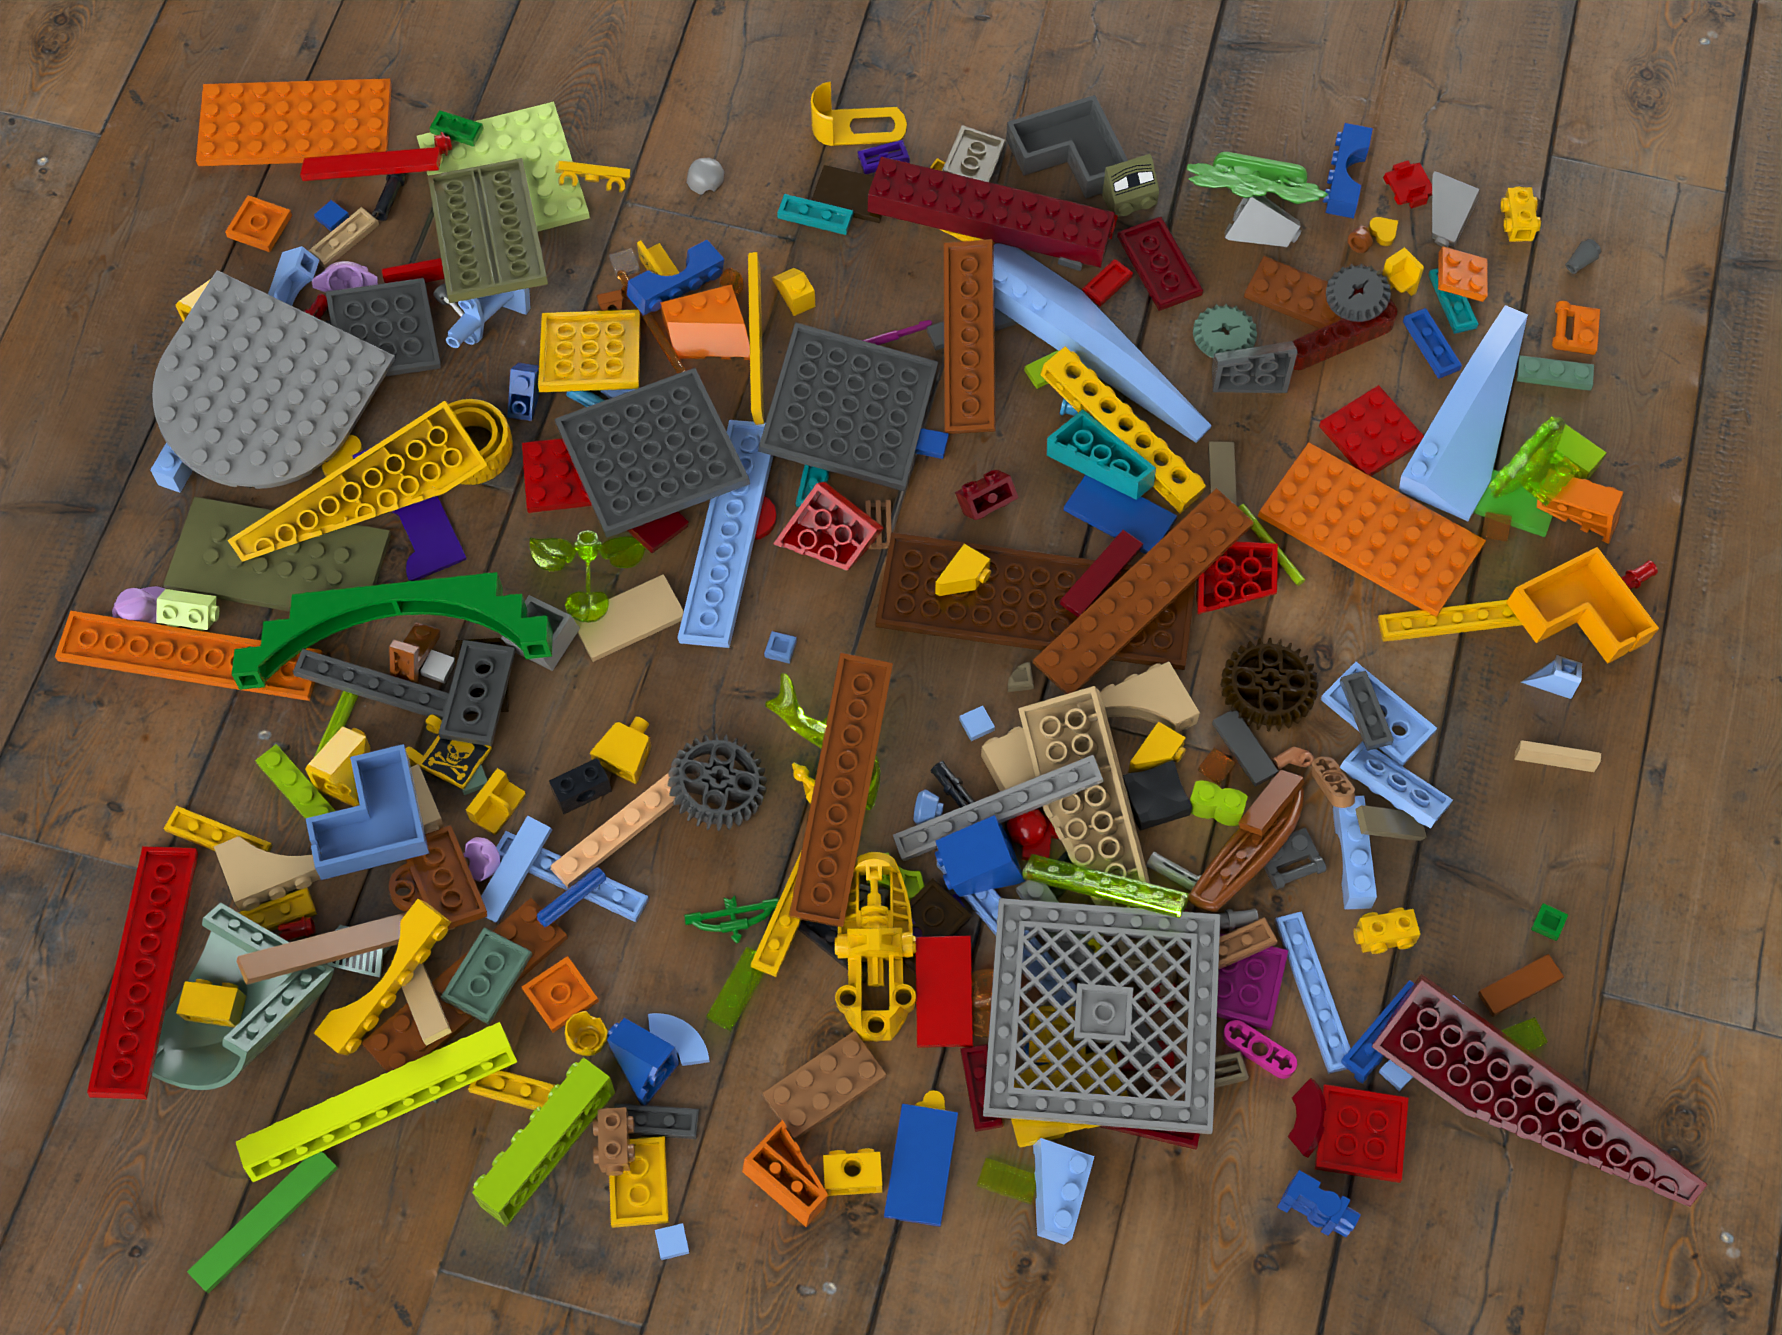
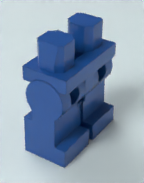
M1299 1170L1289 1183L1277 1208L1286 1213L1290 1208H1293L1304 1214L1313 1226L1323 1227L1321 1232L1327 1236L1332 1231H1335L1347 1237L1350 1231L1352 1232L1361 1214L1347 1207L1350 1199L1345 1196L1339 1198L1335 1192L1324 1191L1318 1188L1321 1182Z

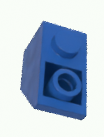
M517 363L511 368L508 418L533 420L540 394L538 388V365Z

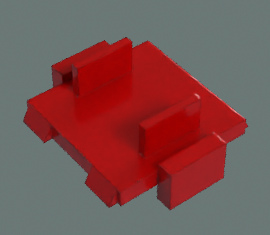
M1408 160L1395 164L1392 171L1385 173L1383 176L1386 185H1390L1395 195L1394 199L1397 205L1410 203L1411 209L1427 204L1429 196H1432V184L1420 162L1410 164Z

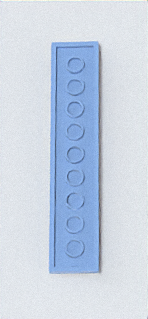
M729 420L727 434L749 477L750 484L710 499L677 638L681 644L730 648L773 460V455L758 452L765 423L755 425L751 421Z

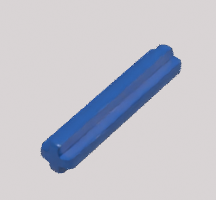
M599 867L593 869L537 913V919L544 927L549 926L606 880L605 873Z

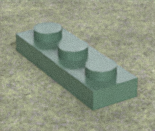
M1519 355L1517 361V382L1589 391L1593 387L1594 364Z

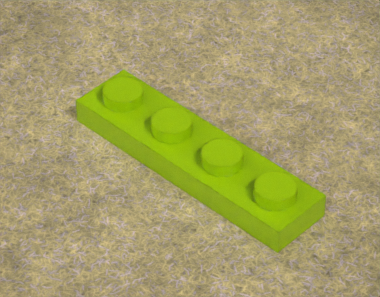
M277 744L255 760L262 771L305 819L335 812L334 808Z

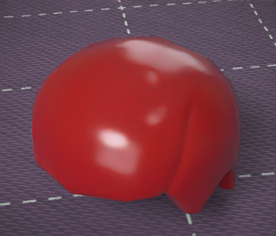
M1038 809L1007 821L1009 837L1014 843L1023 846L1035 845L1044 837L1048 829L1045 816Z

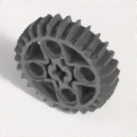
M705 734L702 743L697 738L693 740L692 745L686 743L684 749L679 750L676 758L672 761L668 773L670 777L668 786L671 787L669 796H675L674 806L681 804L679 814L686 811L689 813L687 821H690L693 817L697 819V827L703 821L706 822L707 830L710 829L712 824H716L718 831L721 829L722 824H726L728 830H730L733 821L737 826L742 824L743 819L748 821L751 818V814H755L763 802V796L766 793L765 784L767 782V778L763 777L765 768L759 767L761 759L753 760L755 750L749 753L745 751L747 743L742 747L737 745L738 738L731 743L728 742V735H725L723 740H718L717 734H714L713 740H709ZM702 755H710L708 763L694 760ZM722 755L727 758V761H721L716 756ZM734 760L737 761L745 769V771L733 769ZM685 774H694L697 779H689ZM738 785H745L749 790H741ZM688 793L702 795L700 804L692 799ZM727 801L741 804L737 808L725 810ZM714 803L718 806V809H711L707 804Z

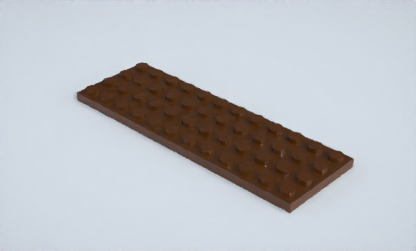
M891 532L875 627L1043 651L1078 618L1061 606L1060 600L1095 560ZM963 544L990 558L991 574L984 584L980 583L976 590L944 596L935 594L937 579ZM1127 565L1103 594L1134 565ZM1196 580L1111 660L1150 666L1170 662L1173 669L1185 670Z

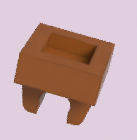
M621 290L596 295L601 311H608L607 309L610 305H614L617 310H622L623 298Z

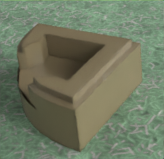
M1030 662L1021 664L1011 674L1008 680V692L1034 689Z

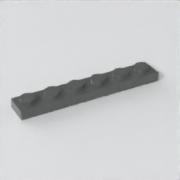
M302 649L293 670V674L296 677L424 716L432 714L441 720L443 719L449 693L305 649Z

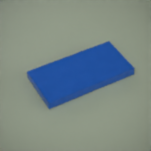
M1087 475L1084 476L1064 505L1065 512L1114 538L1122 530H1125L1143 543V548L1140 552L1144 554L1148 553L1168 534L1177 520V515L1143 497L1136 500Z
M902 1104L884 1218L941 1227L958 1112Z

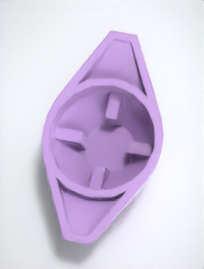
M349 261L335 262L329 265L324 272L312 279L313 288L323 292L378 284L377 276L368 272L367 267Z

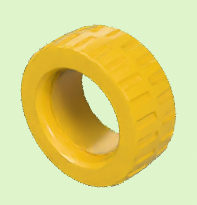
M462 399L450 403L449 406L464 428L479 426L488 429L492 433L491 440L487 446L479 451L488 466L460 484L476 485L495 478L508 465L513 453L512 434L505 416L494 405L483 400Z

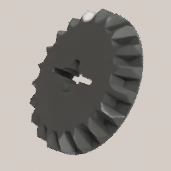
M1362 263L1359 266L1351 264L1347 268L1342 267L1337 273L1334 272L1326 288V299L1331 310L1343 319L1356 322L1368 321L1379 316L1387 308L1391 296L1387 277H1384L1380 270L1376 271L1373 269L1372 265L1366 267ZM1354 288L1357 290L1363 288V295L1358 293L1353 296Z

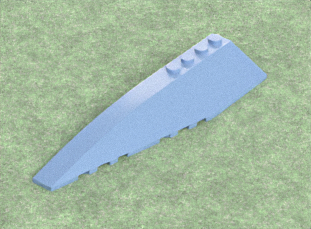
M1000 243L994 245V307L1058 351L1066 346L1070 351L1075 352L1081 362L1087 368L1092 369L1101 380L1193 442L1197 443L1211 428V424L1082 290L1019 248Z

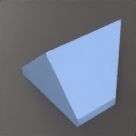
M1557 655L1554 661L1524 679L1521 683L1571 699L1582 679V663Z

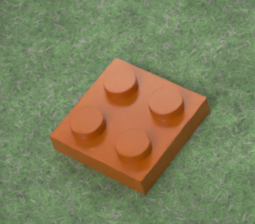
M248 195L225 233L227 238L271 252L291 219L292 213L289 209Z
M1443 246L1439 251L1438 290L1483 302L1488 296L1487 259Z
M568 956L521 987L552 1033L566 1025L567 1020L573 1014L586 1011L599 1002L595 993Z

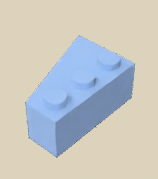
M1040 1138L1033 1145V1154H1035L1034 1178L1037 1198L1035 1199L1037 1236L1064 1245L1073 1237L1094 1156Z

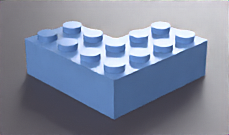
M404 744L350 757L360 803L359 806L306 818L309 839L312 844L314 865L321 880L429 854L411 765Z

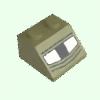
M1151 154L1105 168L1102 197L1109 211L1115 212V215L1119 217L1157 205L1159 187Z

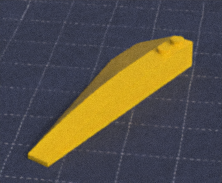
M443 401L236 534L228 542L243 562L444 494L488 465L447 401Z

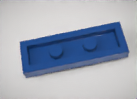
M1426 308L1404 316V325L1438 379L1460 371L1462 364Z

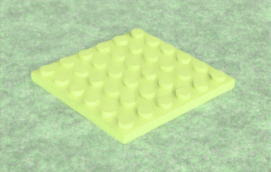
M554 102L476 121L482 123L484 129L475 146L451 140L452 150L448 151L447 156L442 154L439 170L427 171L429 176L522 158L537 232L590 218L579 180L575 187H572V179L570 177H564L563 185L558 183L559 176L562 173H555L556 163L558 161H573ZM431 132L418 135L417 140L420 149L434 148V136L436 135Z

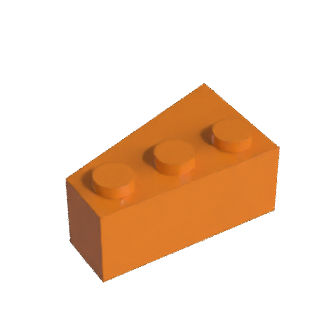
M1548 470L1538 492L1536 508L1564 522L1569 519L1581 525L1580 530L1586 533L1591 530L1603 536L1602 541L1609 544L1619 521L1623 492L1613 487L1592 483L1587 479H1579L1568 476L1563 472Z
M781 1120L744 1159L742 1172L807 1227L825 1208L828 1194L810 1164H807L798 1144L793 1141L787 1131L786 1124Z

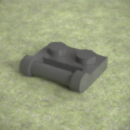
M1304 828L1290 835L1276 855L1264 866V869L1274 889L1278 890L1284 888L1286 883L1315 872L1317 874L1326 872V865L1323 858L1319 856L1307 829ZM1307 858L1311 862L1282 874L1277 871L1280 868Z

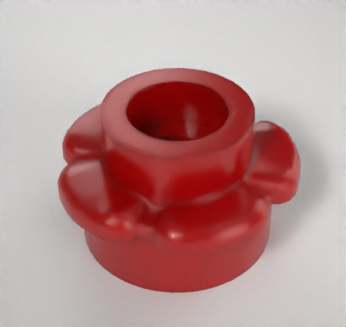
M440 132V135L434 136L435 147H440L442 154L447 156L448 151L452 150L450 137L445 136L443 132Z

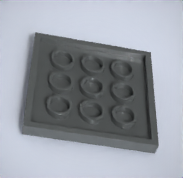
M424 278L326 291L332 326L395 355V361L386 376L441 369Z

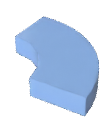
M660 1013L648 1014L650 1033L675 1047L682 1066L710 1062L703 1039L691 1025L671 1015Z

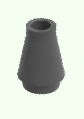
M1592 239L1581 241L1569 261L1565 264L1566 268L1571 273L1576 274L1582 268L1599 259V254L1602 252L1600 246Z

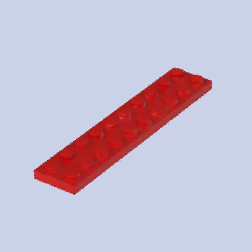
M142 846L87 1090L90 1098L147 1100L198 858L196 848Z

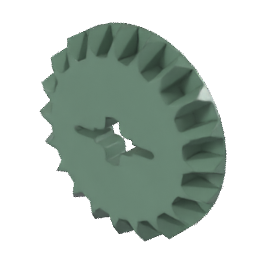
M1227 303L1224 306L1216 304L1214 308L1210 309L1207 307L1205 312L1199 314L1194 323L1193 338L1203 353L1214 358L1216 353L1253 348L1257 338L1256 324L1253 323L1252 316H1248L1245 310L1241 311L1237 306L1228 307ZM1225 327L1226 330H1230L1229 335H1225L1224 332H1221V329Z

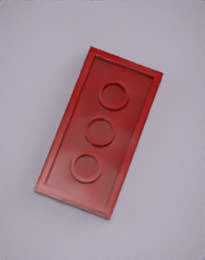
M971 936L916 937L917 1048L973 1046Z

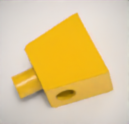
M635 717L630 727L616 722L591 750V759L598 758L603 769L637 785L651 750L650 737L644 734L649 723L640 717Z

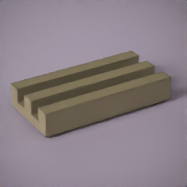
M1241 1051L1215 1057V1065L1235 1060L1238 1063L1215 1069V1076L1240 1071V1073L1215 1079L1214 1088L1248 1080L1249 1077Z

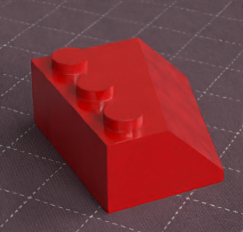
M826 482L816 483L773 544L848 571L869 549L870 545L874 543L884 527Z
M1235 542L1197 578V613L1202 614L1277 594L1278 544Z

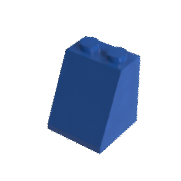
M995 815L935 841L938 847L935 856L941 867L944 866L946 874L943 875L944 881L948 889H954L959 897L1016 885L1026 881L1009 835Z

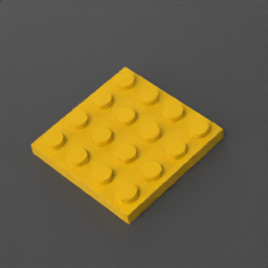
M640 310L542 313L538 377L539 392L638 389Z

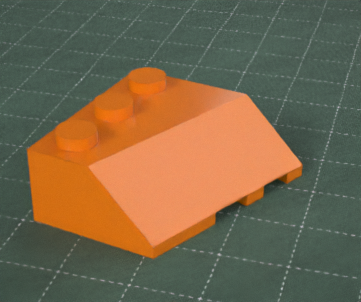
M732 284L660 302L663 321L675 358L705 359L707 356L728 360H731V357H744V360H750V344Z

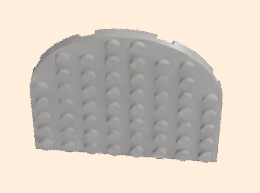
M217 270L159 361L152 392L156 421L167 445L171 447L185 465L205 478L232 487H237L238 485L255 487V489L286 485L312 474L314 469L321 466L325 461L331 460L341 449L395 361V355Z

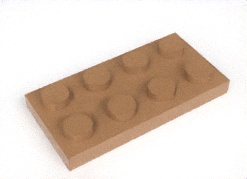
M853 1031L770 1087L762 1095L778 1119L784 1121L787 1131L795 1141L886 1079L887 1074L857 1033Z

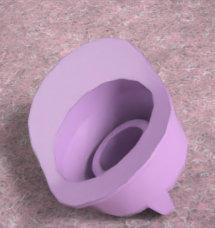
M154 586L143 589L130 588L124 590L117 597L116 603H114L112 617L153 624L157 623V598L165 588Z

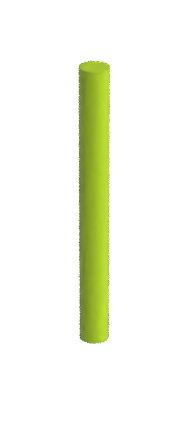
M1241 504L1238 508L1254 522L1251 529L1261 542L1275 543L1246 505ZM1278 546V563L1297 586L1304 583L1305 578Z

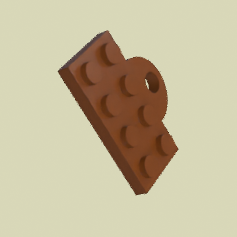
M451 825L425 834L429 854L405 859L406 864L396 869L390 878V898L393 904L404 912H408L415 901L420 899L427 902L451 922L447 927L448 929L487 917L486 907ZM400 888L411 890L405 896H400L396 893Z

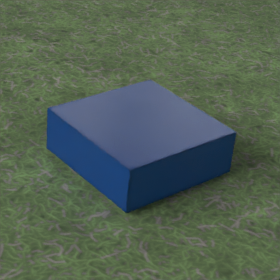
M332 200L314 214L315 219L331 232L349 218L348 212Z

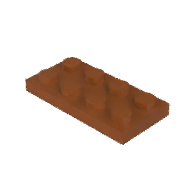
M1263 256L1244 293V298L1331 334H1334L1341 320V317L1335 314L1328 305L1326 299L1327 281Z

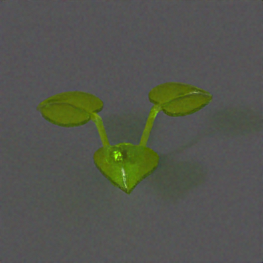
M590 530L582 531L578 534L574 547L569 541L558 538H530L529 540L531 557L535 564L543 570L559 571L563 569L566 562L571 563L577 551L579 557L585 561L586 593L578 591L570 594L565 601V609L574 619L587 623L596 622L603 618L609 607L608 598L603 592H591L590 561L595 559L598 551L603 559H609L610 564L617 568L636 566L642 560L645 547L634 537L613 538L602 544L598 541V535Z

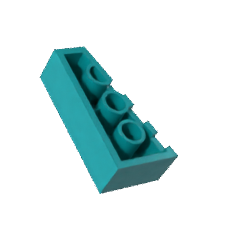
M1083 409L1047 438L1048 457L1136 500L1154 486L1156 467Z

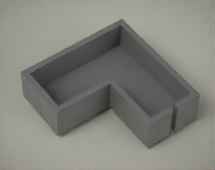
M1095 95L1007 122L1006 140L1023 176L1068 162L1085 199L1103 193L1106 167L1128 161Z

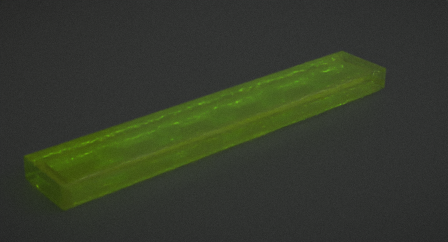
M1035 854L1031 855L1023 870V879L1176 918H1181L1189 897V893Z

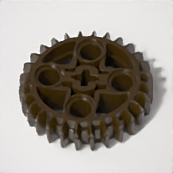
M1270 637L1268 642L1263 644L1261 638H1259L1257 645H1254L1252 641L1248 642L1247 648L1240 645L1238 653L1233 651L1231 658L1226 661L1221 675L1220 685L1223 687L1221 693L1223 697H1226L1225 705H1232L1230 711L1237 710L1239 712V719L1244 717L1248 719L1247 726L1254 722L1257 723L1256 727L1259 730L1262 725H1266L1269 732L1272 725H1275L1277 730L1280 731L1284 723L1289 729L1292 721L1299 724L1301 716L1306 718L1309 710L1313 708L1318 694L1316 690L1319 686V682L1316 681L1317 673L1312 672L1314 663L1306 664L1308 655L1300 657L1301 649L1299 648L1294 652L1291 650L1292 643L1285 647L1282 646V639H1280L1277 644H1273ZM1253 659L1257 660L1256 668L1242 667ZM1264 659H1272L1275 663H1267ZM1283 662L1290 665L1294 670L1283 669ZM1238 681H1246L1249 685L1243 686ZM1296 683L1300 685L1301 688H1294L1290 684ZM1244 699H1256V708ZM1283 701L1297 702L1289 709H1282ZM1264 706H1272L1275 710L1268 711Z

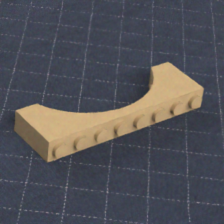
M1170 662L1162 665L1160 663L1155 664L1147 672L1140 675H1130L1124 682L1116 686L1114 684L1108 685L1101 690L1107 717H1132L1155 724L1159 721L1177 733L1198 722L1200 712ZM1018 726L1011 729L1003 737H993L982 746L981 758L1000 792L1035 778L1022 727Z
M419 764L412 766L411 770L425 834L444 828L441 816ZM240 836L214 846L232 897L240 912L244 910L250 911L259 907L263 902L279 899L290 891L307 888L312 882L320 880L315 869L313 855L285 856L266 852L246 842Z

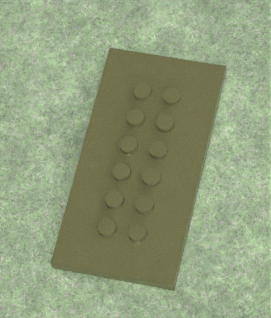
M522 158L428 176L449 303L548 284Z
M194 497L163 586L165 589L211 595L216 596V599L290 611L292 594L376 585L391 533L390 530L352 524L242 562L228 540L274 510Z

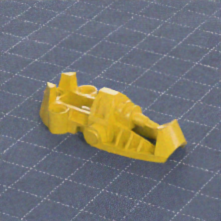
M868 852L856 858L843 928L838 927V934L835 937V955H838V959L848 958V985H844L837 990L835 1000L837 1008L845 1015L848 1024L862 1041H891L900 1031L908 1014L916 1006L914 989L907 984H903V957H913V954L916 953V937L913 935L911 908L907 890L895 859L881 852ZM859 875H866V881H870V893L867 895V906L862 907L860 910ZM882 875H890V910H888V907L881 906V894L878 893V881H882ZM884 961H889V1010L863 1011L862 962H867V986L879 987L884 986ZM901 993H907L911 996V1001L906 1005H901L896 1001L897 996ZM846 994H851L856 998L854 1004L850 1006H845L840 1001ZM874 1021H880L883 1023L884 1028L879 1033H873L868 1029L869 1025Z

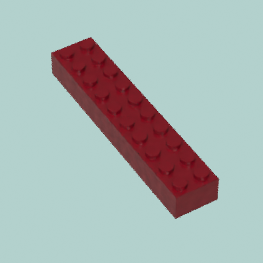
M885 157L880 158L868 193V212L983 240L992 239L995 243L1053 257H1062L1099 268L1102 266L1115 212Z

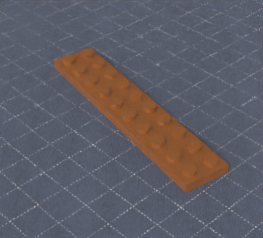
M1216 488L1034 658L1033 664L1064 694L1079 691L1253 526L1254 522Z
M840 653L789 917L843 928L893 663Z

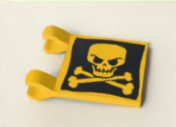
M431 714L425 721L427 724L426 729L432 733L439 734L442 720ZM438 735L424 756L412 747L405 749L411 766L419 764L421 769L464 790L479 765L483 763L492 750V747L441 739Z

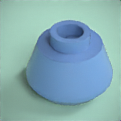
M928 790L919 792L916 799L913 821L918 825L941 816L944 804L939 803L940 798Z

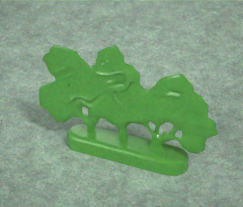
M1231 152L1219 153L1213 161V166L1205 163L1187 164L1188 171L1199 175L1188 178L1195 185L1208 188L1227 187L1232 190V193L1243 198H1250L1253 195L1265 196L1269 192L1275 193L1280 198L1292 203L1302 204L1318 201L1319 198H1325L1328 195L1325 191L1319 190V186L1313 183H1306L1308 173L1303 166Z

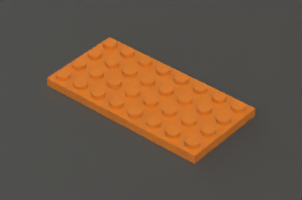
M388 78L203 84L196 154L197 165L303 163L304 158L388 151L391 80Z
M1309 442L1258 514V517L1317 551L1323 552L1326 556L1436 617L1486 542L1485 539Z

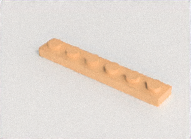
M668 774L551 865V871L568 889L673 806L675 796H669L671 787L668 786L670 778Z

